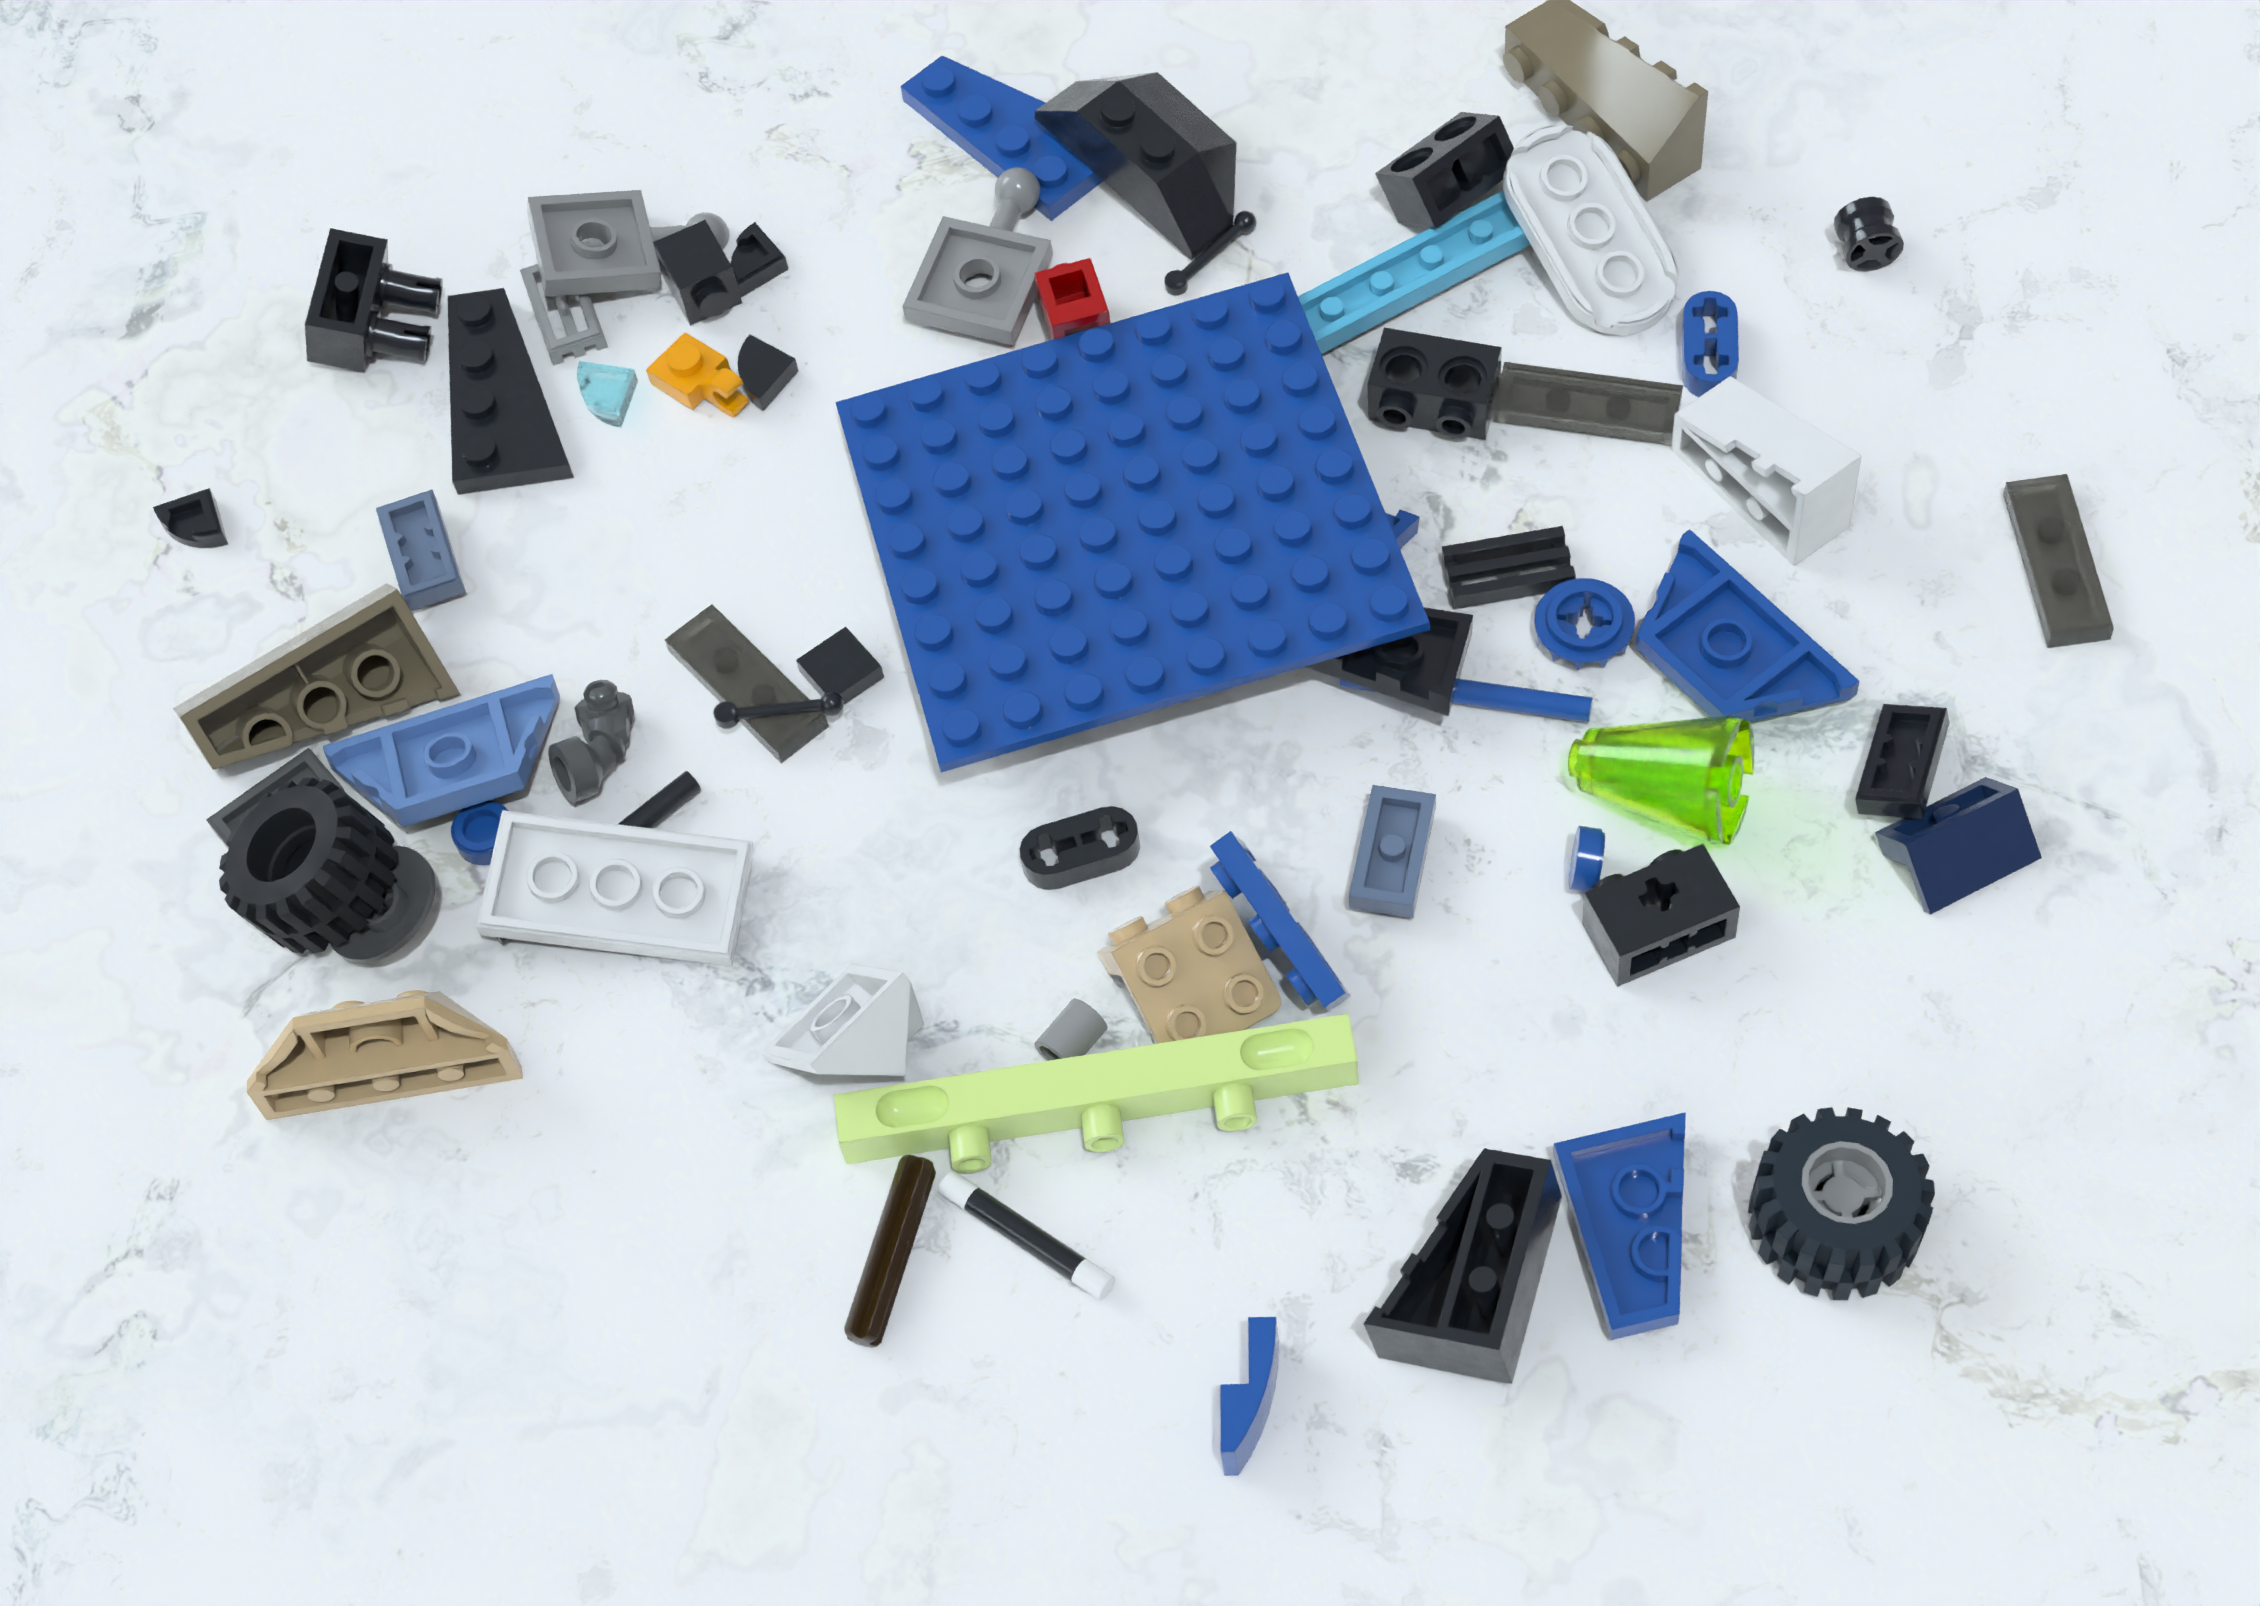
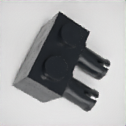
M330 228L305 321L307 361L365 372L368 357H373L375 352L415 359L425 363L427 359L426 351L429 352L432 327L381 318L380 309H385L387 304L427 311L430 314L437 315L439 310L437 303L440 304L442 297L443 278H431L393 270V265L388 263V239Z

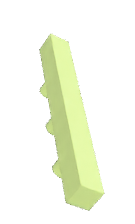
M1349 1014L834 1094L838 1140L847 1165L950 1149L952 1168L955 1171L975 1173L987 1169L992 1164L990 1142L1082 1128L1084 1144L1087 1150L1092 1152H1108L1118 1149L1125 1143L1122 1121L1215 1107L1219 1129L1230 1132L1245 1130L1257 1123L1255 1100L1359 1084L1358 1061Z

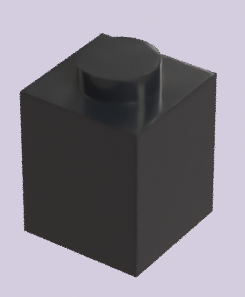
M706 220L653 242L664 280L690 326L709 317L718 316L742 303L733 267Z

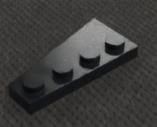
M498 288L447 296L452 482L457 494L461 495L574 478L505 289Z
M1424 607L1430 622L1429 631L1305 667L1449 716L1472 636L1473 615Z

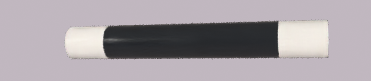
M954 1170L948 1172L942 1179L938 1193L1097 1299L1103 1300L1111 1291L1115 1283V1277Z

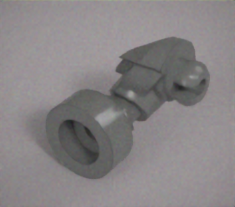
M597 680L589 683L583 693L584 699L574 707L577 722L583 731V737L589 744L583 742L579 737L573 736L549 746L548 755L553 776L560 791L570 803L597 795L602 779L614 768L616 763L621 762L624 758L625 745L629 742V731L634 717V708L630 695L618 692L617 686L609 680Z

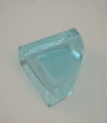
M579 361L577 381L586 407L602 422L621 428L638 384L635 369Z

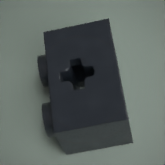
M1701 844L1684 852L1680 849L1667 851L1655 858L1649 866L1626 876L1612 874L1599 880L1589 891L1584 892L1582 925L1616 986L1619 987L1736 938L1740 905L1704 844Z

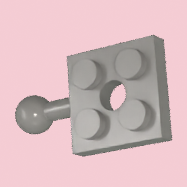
M1014 167L1004 171L998 177L995 184V196L999 205L990 226L946 216L942 217L902 306L906 321L1015 345L1037 293L1034 273L1046 270L1053 256L1051 240L1012 232L1020 213L1031 210L1037 204L1040 197L1039 181L1031 171L1021 167ZM977 273H985L993 277L988 284L982 287L975 288L964 284L966 279L975 276Z
M641 190L534 196L527 198V216L545 297L660 289L661 271L653 242L703 220L707 221L722 250L729 241L727 224L720 216L710 212L694 215L689 219L686 226L650 227ZM596 238L600 239L604 246L590 247L580 241Z

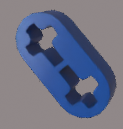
M1704 291L1691 296L1685 303L1683 311L1682 379L1686 389L1699 398L1731 376L1737 379L1739 363L1738 312L1736 304L1729 296L1716 291ZM1703 317H1714L1716 333H1705ZM1704 356H1715L1717 374H1706Z

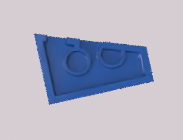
M1230 831L1210 845V848L1219 859L1218 862L1210 867L1211 871L1232 899L1243 893L1257 914L1250 918L1248 923L1270 953L1280 946L1293 963L1295 968L1285 975L1309 1007L1319 1000L1326 1010L1331 1011L1348 999L1351 995L1301 924L1294 920L1289 912L1290 909L1278 890L1264 872L1255 865L1254 861L1256 859L1246 844Z
M1686 1112L1554 1143L1553 1156L1610 1340L1678 1325L1680 1315Z

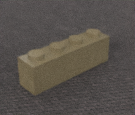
M1548 0L1505 26L1503 62L1509 75L1516 82H1523L1539 97L1544 109L1551 116H1558L1567 125L1573 126V131H1580L1585 135L1589 131L1601 137L1612 148L1637 192L1646 202L1701 169L1708 91L1695 82L1686 88L1674 81L1677 79V72L1674 68L1662 60L1654 65H1650L1641 59L1639 45L1625 36L1615 42L1609 38L1604 22L1570 0Z
M386 583L179 704L173 710L206 762L214 770L292 746V743L345 730L349 728L348 726L381 716L387 717L410 710V707L426 702L456 696L460 692L398 589Z

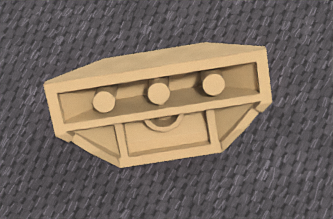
M422 990L403 992L393 999L369 1003L344 1001L334 1005L332 1009L309 1012L293 1017L248 1078L247 1094L266 1120L523 1079L522 1066L506 1037L440 991L429 993Z

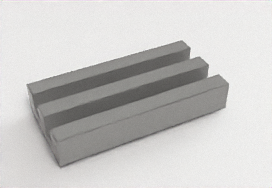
M538 264L520 269L553 366L564 362L562 357L564 354L573 352L575 358L586 355L584 348L594 344L597 351L608 348L589 294H577L589 329L581 332L577 330L565 295L553 296L567 334L566 337L556 340L535 281L541 278Z

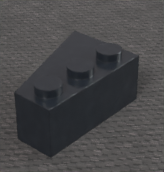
M1485 1148L1482 1150L1436 1217L1438 1225L1417 1255L1411 1253L1400 1269L1402 1277L1382 1307L1378 1308L1375 1306L1363 1323L1378 1358L1512 1384L1562 1199L1551 1160Z

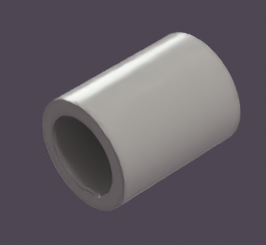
M1074 998L1034 1044L1039 1054L1046 1061L1082 1056L1092 1048L1108 1027L1105 1020L1095 1009L1082 1000Z

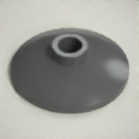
M391 846L397 851V863L390 869L395 874L391 888L385 889L382 895L385 899L378 911L373 910L367 918L369 923L359 932L353 930L349 933L346 942L337 947L329 943L334 951L343 958L357 963L381 960L401 949L419 931L432 907L436 884L430 863L417 851L404 846Z

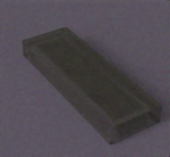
M1504 362L1494 406V422L1672 446L1674 414L1680 411L1683 385Z
M2062 474L2006 482L2003 497L2047 648L2110 640L2114 629L2068 475Z
M713 604L709 605L664 639L668 651L720 703L730 701L739 708L810 700ZM822 711L739 720L781 764L829 727L827 717Z

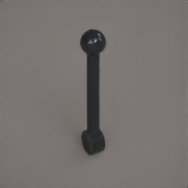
M1249 211L1238 213L1234 219V225L1182 271L1173 270L1167 273L1164 279L1166 291L1174 296L1185 293L1188 289V280L1241 233H1250L1255 229L1257 220L1254 214Z
M827 692L821 699L739 708L730 701H724L716 705L713 715L719 727L729 729L736 726L739 720L817 711H822L827 716H834L842 711L844 701L836 692Z

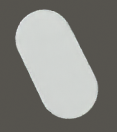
M1553 124L1531 131L1519 140L1507 162L1503 177V190L1509 208L1566 307L1581 323L1604 334L1632 335L1651 328L1665 316L1675 297L1679 274L1678 264L1673 251L1616 154L1601 137L1589 131L1586 135L1580 131H1573V126Z

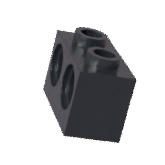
M1460 112L1380 169L1375 175L1398 223L1436 229L1503 180L1505 168L1514 147L1499 115Z
M1384 327L1367 383L1368 419L1383 422L1395 428L1412 427L1441 432L1452 438L1469 437L1486 440L1501 385L1502 347Z

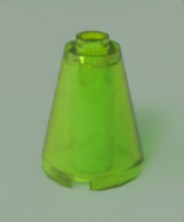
M1735 716L1589 728L1582 740L1575 739L1571 745L1568 757V773L1570 777L1576 778L1577 787L1581 792L1708 843L1729 845L1733 843L1740 831L1750 796L1741 795L1740 792L1743 774L1753 775L1754 735L1749 720H1743Z

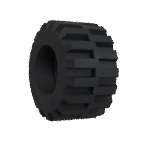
M314 777L303 778L298 785L293 781L280 785L275 794L272 795L268 792L258 800V805L251 812L247 810L239 820L242 822L236 832H231L226 842V845L229 846L228 852L221 856L219 869L225 873L219 879L220 891L226 894L224 900L227 905L280 946L303 954L306 950L313 954L324 952L329 943L337 947L348 940L349 933L353 930L359 932L369 923L367 920L368 916L373 910L378 911L385 901L382 895L385 889L391 888L395 874L390 869L397 863V851L391 847L395 840L392 833L384 827L385 824L333 782L325 779L319 782Z

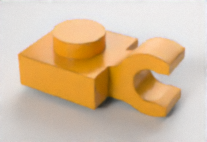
M686 332L646 369L651 385L691 410L703 399H706L726 415L735 417L749 403L748 397L737 391L743 384V381L737 374L731 371L727 357Z

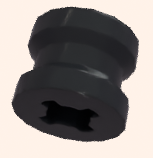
M1881 197L1859 198L1840 209L1834 217L1833 226L1839 240L1845 242L1843 255L1846 263L1856 271L1878 270L1896 260L1903 251L1904 242L1898 228L1892 226L1894 221L1892 208L1889 202Z

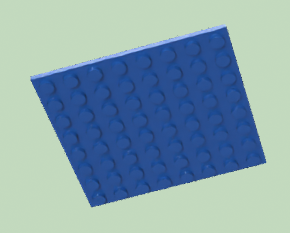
M1288 272L835 402L941 773L1430 630L1429 619Z

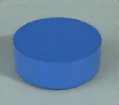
M488 800L463 808L455 816L451 825V837L459 854L467 862L475 865H490L502 810L508 811L502 804Z
M1578 826L1570 862L1569 890L1587 892L1600 880L1605 848V833L1602 832V829Z

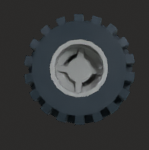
M1833 1107L1818 1109L1812 1122L1804 1113L1792 1119L1788 1132L1779 1129L1771 1138L1768 1151L1764 1150L1750 1195L1748 1213H1751L1752 1216L1749 1230L1752 1240H1762L1758 1251L1759 1255L1766 1265L1774 1261L1780 1264L1777 1274L1779 1278L1787 1284H1790L1795 1277L1806 1283L1803 1292L1818 1297L1820 1289L1823 1288L1832 1290L1833 1300H1848L1852 1289H1858L1862 1298L1877 1294L1881 1281L1889 1287L1901 1278L1905 1266L1910 1267L1916 1257L1933 1212L1931 1203L1935 1196L1934 1180L1925 1179L1930 1166L1924 1154L1912 1155L1911 1150L1915 1141L1905 1131L1897 1136L1889 1132L1891 1121L1877 1115L1874 1123L1861 1119L1862 1109L1848 1107L1845 1116H1835Z

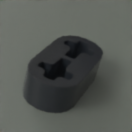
M1109 806L1044 824L1029 831L1022 839L1019 848L1020 859L1027 880L1037 888L1045 890L1060 889L1120 871L1130 866L1138 856L1140 841L1137 822L1132 814L1123 808ZM1113 830L1115 836L1119 838L1120 844L1108 848L1107 843L1102 840L1101 833ZM1053 849L1054 854L1058 856V863L1053 866H1046L1045 861L1041 858V851Z

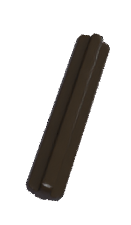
M909 1154L899 1159L844 1326L847 1339L855 1344L877 1347L882 1342L936 1175L933 1162L926 1158Z

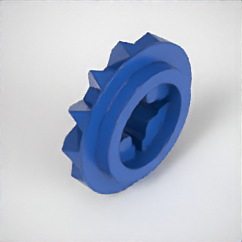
M1590 578L1568 580L1551 588L1539 601L1534 617L1538 645H1544L1550 651L1554 662L1562 658L1573 662L1578 670L1585 663L1598 662L1605 667L1612 656L1617 653L1625 654L1635 630L1634 610L1628 598L1609 583ZM1584 608L1590 609L1589 617L1592 618V625L1594 627H1591L1589 635L1582 639L1577 634L1576 625L1580 617L1583 616Z

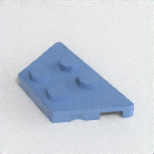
M553 674L324 745L323 750L334 772L399 825L406 827L525 789L558 705L560 694Z

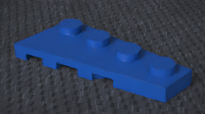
M943 55L900 86L903 101L997 178L1004 171L1014 167H1021L1031 171L1040 184V197L1034 208L1050 221L1054 220L1103 182L1098 175L1034 118L1035 111L1046 103Z

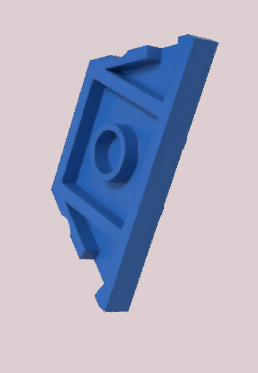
M1689 529L1682 534L1676 557L1669 572L1664 574L1656 591L1655 603L1652 609L1647 611L1637 633L1636 649L1722 728H1728L1851 700L1857 695L1860 681L1693 531Z

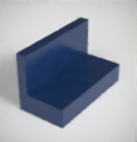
M1987 777L1927 806L1923 819L1903 818L1875 832L1883 855L1908 865L1923 910L1930 915L2042 858L2018 788Z

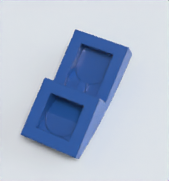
M1248 1317L1249 1384H1220L1221 1458L1225 1476H1239L1254 1452L1270 1413L1279 1363V1335L1276 1317Z

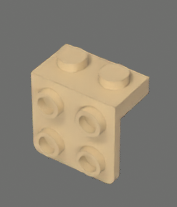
M1199 885L1192 887L1166 901L1164 904L1169 913L1151 923L1146 924L1143 916H1139L1110 931L1108 936L1112 944L1097 951L1108 975H1120L1156 1044L1245 1030L1274 1014L1281 1006V997L1226 891H1208L1203 894Z

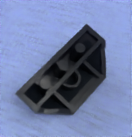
M1158 72L1076 81L1035 111L1034 118L1190 260L1201 254L1233 226L1237 142Z

